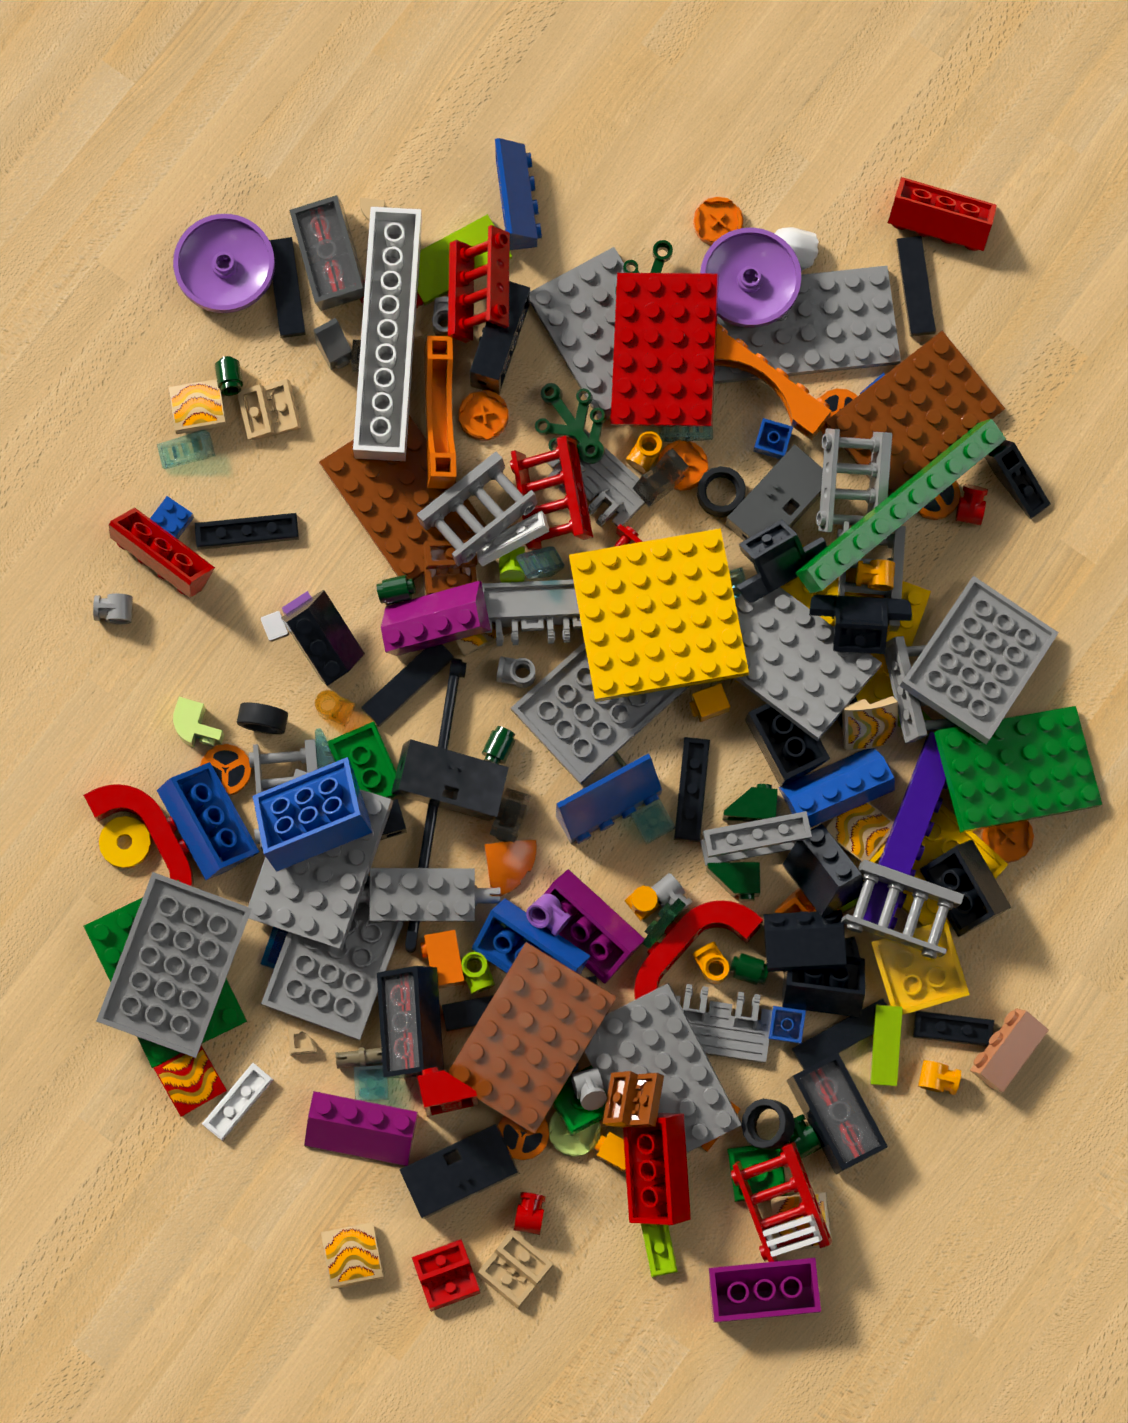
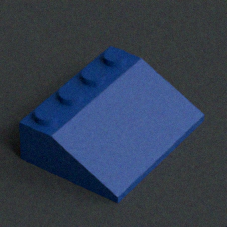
M649 753L556 803V818L570 843L577 841L580 844L591 837V832L597 829L604 831L613 826V820L620 816L626 819L637 812L635 808L642 804H645L647 807L659 800L658 796L661 795L662 788Z
M348 757L253 795L263 853L276 872L372 833L368 811Z

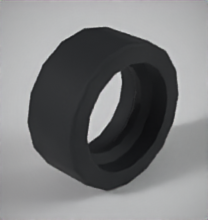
M719 466L711 468L703 474L698 484L697 498L699 505L712 516H729L745 498L746 487L744 479L737 471L730 467ZM720 477L732 481L736 488L735 499L725 506H717L711 503L706 493L708 484Z
M244 702L240 704L237 724L256 732L284 734L288 712L266 704Z
M763 1098L754 1101L747 1107L742 1117L741 1126L743 1135L748 1143L756 1148L774 1151L782 1148L790 1141L794 1133L795 1122L788 1106L776 1100ZM766 1109L776 1111L780 1120L779 1130L771 1140L761 1139L756 1128L760 1114Z

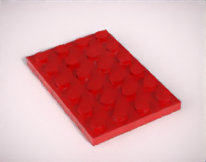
M617 273L611 425L713 427L718 274Z

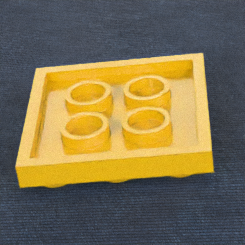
M947 919L938 943L939 947L947 949L946 954L941 957L937 956L936 959L921 955V950L887 938L871 942L890 1006H902V1015L970 995ZM933 923L915 928L913 937L928 942Z

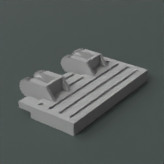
M584 429V432L586 433V435H587L588 438H589L590 433H588V432ZM568 436L575 439L577 444H580L576 437ZM590 447L587 453L593 454L595 447ZM605 447L603 458L595 464L585 463L579 455L586 499L591 502L598 495L588 506L589 516L603 502L610 506L599 516L596 522L600 527L615 512L618 515L612 520V523L617 527L619 524L624 525L654 495V491ZM558 459L547 464L554 468L561 461ZM561 463L548 477L560 474L562 471ZM561 484L559 489L564 493L566 491L565 485Z
M573 579L482 584L491 631L485 633H492V623H495L497 646H503L502 627H512L511 642L513 645H519V621H521L522 631L544 630L543 620H547L548 644L554 643L555 640L553 625H563L562 636L564 643H570L569 619H573V629H582Z
M686 984L682 1009L706 1054L766 1063L773 1010L762 1009L761 1020H757L761 995L755 994L752 999V1014L750 1018L741 1016L745 996L744 992H738L735 1016H731L733 1004L710 1001L709 1012H705L709 988L705 986L702 987L700 992L699 1010L689 1008L693 988L692 984ZM676 996L677 1000L680 1003L681 996Z

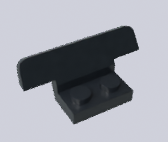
M782 519L739 543L741 552L754 564L757 574L736 587L745 601L753 603L797 578L796 572L828 547L826 541L820 537L803 547L797 533Z
M816 594L812 596L809 615L834 617L833 651L885 654L888 620H912L911 604L906 599Z

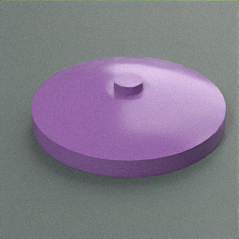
M216 214L200 219L183 233L175 248L173 268L181 291L192 303L211 312L232 313L253 305L265 294L273 279L275 258L268 237L255 223L238 215Z
M741 228L721 236L706 252L700 273L719 275L717 316L727 323L745 328L766 326L782 318L794 305L801 286V267L793 249L780 236L760 228Z

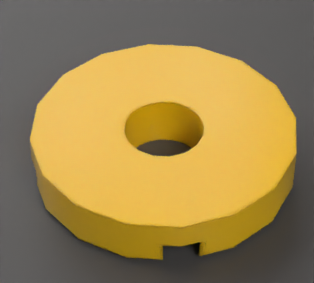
M128 816L117 817L108 822L100 833V852L105 860L114 867L132 868L139 865L148 856L151 848L150 833L145 825L136 818ZM122 836L132 838V845L128 849L118 847V840Z

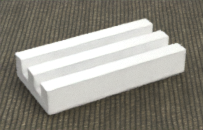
M813 1214L763 1231L764 1237L766 1236L768 1240L766 1243L771 1249L770 1254L772 1257L822 1240ZM808 1222L811 1227L775 1239L773 1237L774 1233ZM812 1232L814 1233L813 1237L777 1248L776 1244Z

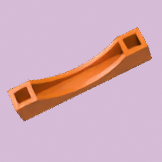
M717 323L715 366L738 368L763 380L782 400L788 412L791 426L812 441L830 418L831 410L828 403L821 398L815 399L808 394L809 390L804 385L793 383L788 379L789 376L780 368L774 369L768 364L769 361L763 355L752 353L748 350L749 347L744 341L739 338L733 339L728 335V331Z
M427 336L424 346L428 488L449 489L455 484L456 452L452 423L453 344L452 338L449 336Z

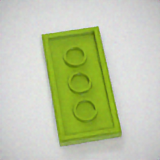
M488 214L420 250L417 292L424 305L449 293L450 242L458 240L470 246H475L487 241L488 226H494ZM488 251L475 256L474 269L487 264Z

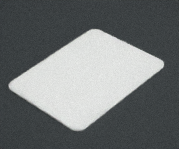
M279 611L261 617V622L270 641L288 634Z

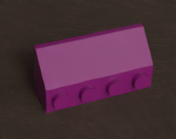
M481 581L386 606L381 623L385 652L395 656L491 631Z
M569 869L559 876L544 893L554 895L560 901L562 911L571 915L570 921L559 935L590 955L585 966L604 984L612 978L645 940Z
M313 1091L304 1146L408 1166L418 1112Z
M815 1258L709 1268L713 1323L821 1312Z

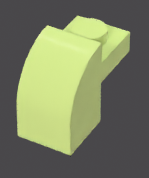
M179 697L173 714V723L181 740L193 748L197 738L200 739V743L208 746H214L215 743L222 745L223 731L201 724L206 711L205 705Z

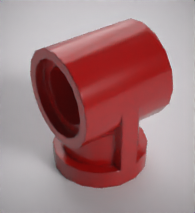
M964 484L962 489L964 496H960L955 521L981 526L986 507V501L983 500L984 496L988 494V489Z
M520 1192V1199L522 1201L521 1205L518 1204L514 1231L540 1235L544 1214L542 1204L545 1203L546 1196Z

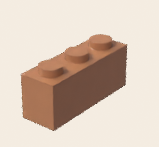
M1018 1008L1008 1013L1004 1019V1025L991 1036L988 1047L984 1052L977 1055L973 1062L974 1066L970 1070L992 1090L1002 1093L1049 1031L1028 1011Z

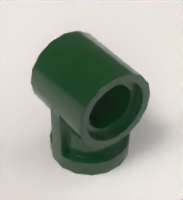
M804 1114L794 1118V1133L788 1142L795 1141L801 1159L822 1148L810 1125L807 1126L804 1122L806 1120Z

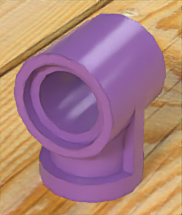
M543 894L528 907L526 912L527 919L536 928L546 927L555 937L571 919V915L562 911L560 901L552 894Z

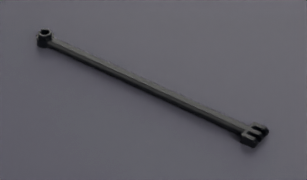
M452 658L438 741V747L447 750L459 678H465L467 667L466 662H462V659ZM428 804L418 868H429L438 814V807ZM409 921L405 942L408 953H413L416 950L420 921Z

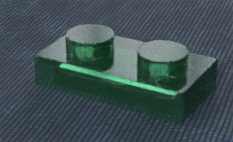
M679 898L672 905L667 902L658 913L661 917L659 921L653 920L644 931L648 935L642 944L650 950L656 941H659L664 935L665 930L673 923L686 904Z

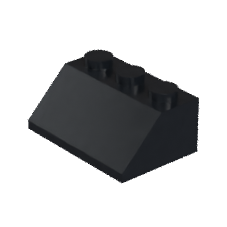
M325 590L320 591L281 617L314 671L326 686L348 673L365 654Z
M765 704L748 712L745 721L780 787L805 776L830 760L820 739L817 742L770 705Z
M820 824L811 829V839L795 843L784 861L783 867L820 916L824 918L858 898L864 880L854 863L824 825Z
M973 839L953 847L920 868L927 882L964 894L961 905L956 908L952 907V910H949L947 914V919L958 937L1011 908Z
M836 910L824 918L817 911L763 914L767 972L846 968L844 923H841L843 917L842 910Z
M846 956V968L784 971L782 1007L860 1017L865 998L864 958Z

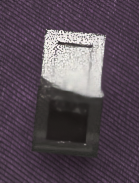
M672 448L664 454L654 468L641 476L633 490L650 507L666 496L684 479V473L689 466Z
M506 788L490 835L503 842L517 841L531 795Z

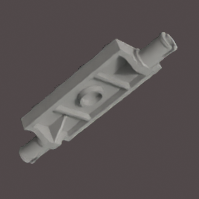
M370 868L369 885L364 887L359 903H367V906H369V921L474 922L475 906H477V903H500V896H490L500 895V887L477 888V885H475V868Z

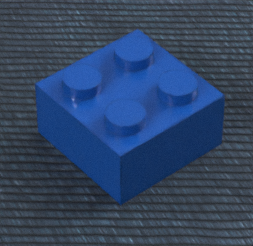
M763 418L753 452L781 459L786 454L793 426Z
M166 496L150 519L179 539L193 520L194 515Z
M773 1006L769 1039L802 1043L806 1010Z

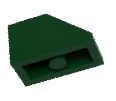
M757 784L756 787H751L724 810L722 820L752 822L776 817L778 789H772L770 784Z
M760 862L707 863L706 872L732 897H739V901L744 902L754 901V897H759Z

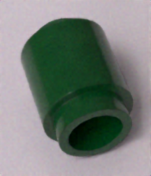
M231 356L220 358L215 363L218 388L221 389L223 395H236L241 392V387L243 386L240 362Z
M407 575L384 579L382 583L376 585L381 604L387 603L390 605L411 600L412 594L416 593L414 580L412 578L408 579Z
M497 726L495 730H492L482 751V754L485 756L484 760L496 764H505L515 743V733L501 726Z
M740 953L739 957L734 956L730 971L734 972L733 978L754 985L758 983L764 985L768 975L767 964L764 963L765 960L744 953Z

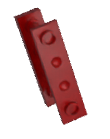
M490 225L488 226V240L483 243L470 246L458 240L450 242L449 337L468 343L473 341V327L482 323L491 322L503 328L509 327V232ZM488 251L487 264L474 269L475 256ZM487 275V287L474 292V280ZM487 298V311L474 316V303Z
M566 435L557 438L558 446L556 450L526 458V455L519 451H511L512 460L510 461V467L515 474L517 489L523 496L531 490L536 492L560 484L565 485L567 495H565L564 499L535 506L531 513L522 515V519L525 520L540 511H543L544 514L566 508L570 511L571 520H569V523L549 528V532L525 544L529 550L537 553L543 552L541 541L572 533L575 537L583 540L593 538L577 443L575 439ZM558 459L561 461L562 471L560 474L530 482L528 468Z
M795 1141L785 1144L782 1147L783 1152L776 1158L743 1169L741 1161L733 1164L734 1170L731 1171L734 1184L736 1186L740 1185L762 1243L759 1246L761 1256L764 1261L768 1260V1262H775L778 1259L776 1256H771V1249L767 1246L766 1242L768 1240L766 1236L764 1237L763 1231L802 1216L814 1215L822 1240L818 1242L820 1248L829 1246L832 1243L830 1233ZM782 1166L790 1168L793 1176L790 1178V1181L755 1194L752 1193L747 1179ZM792 1191L795 1193L799 1192L802 1202L799 1203L798 1207L762 1219L757 1204ZM812 1232L776 1244L777 1248L813 1237L814 1233Z

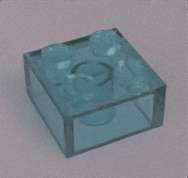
M660 799L631 814V818L646 845L675 829V825Z
M383 1065L354 1067L356 1100H389L388 1078H383Z

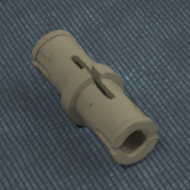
M361 1047L357 1051L335 1052L337 1069L354 1066L366 1068V1065L382 1064L381 1048L365 1050L364 1047Z

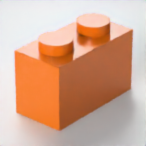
M455 930L424 935L425 942L420 943L423 958H428L430 967H437L438 988L465 984Z

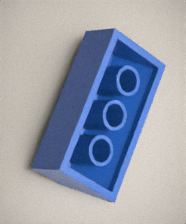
M497 138L495 139V159L505 231L510 233V250L537 247V239L542 238L540 223L535 224L534 215H539L537 199L532 200L531 191H535L534 176H529L528 168L532 167L531 152L526 153L525 144Z
M875 748L864 749L805 775L785 786L779 787V790L792 814L807 811L811 828L895 791V778L884 757Z
M210 762L171 777L156 790L205 880L223 874L259 853L255 842Z
M506 898L490 911L471 948L475 952L484 955L488 961L508 973L526 942L580 975L590 958V955L559 934L555 937L546 927L536 928L528 921L526 912Z

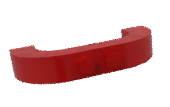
M121 784L102 786L83 795L98 822L118 812H130L139 816L147 826L169 870L170 878L194 887L193 872L186 857V854L190 852L183 839L177 840L174 832L178 829L172 817L166 818L152 797L140 789Z
M710 901L693 908L678 923L672 922L664 932L666 937L660 943L656 941L647 951L649 956L640 967L635 981V1000L657 989L663 976L704 931L712 928L727 929L747 944L763 926V919L750 908L732 901Z

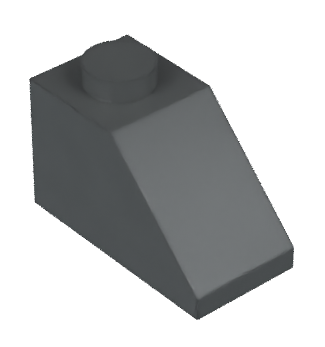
M334 318L314 329L316 345L329 368L332 370L336 367L341 369L347 366L350 360L353 359L352 350L337 319Z

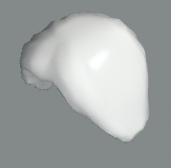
M794 227L778 229L774 233L784 239L793 249L798 258L801 271L813 265L814 259L818 255L817 246L819 243L815 233Z

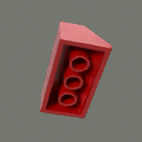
M901 177L887 223L896 229L912 230L921 236L936 237L948 244H960L972 251H984L997 205Z
M135 507L111 520L109 523L110 538L121 549L130 552L141 564L150 567L161 579L170 582L183 595L191 598L201 592L215 569L213 565Z
M438 1067L422 1070L423 1075L417 1076L427 1117L478 1106L476 1090L444 1070L438 1071Z
M658 1113L656 1127H623L629 1223L675 1225L691 1220L684 1114Z

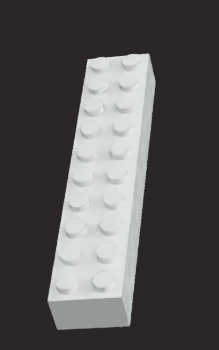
M371 207L353 443L355 459L406 461L422 232L421 209Z

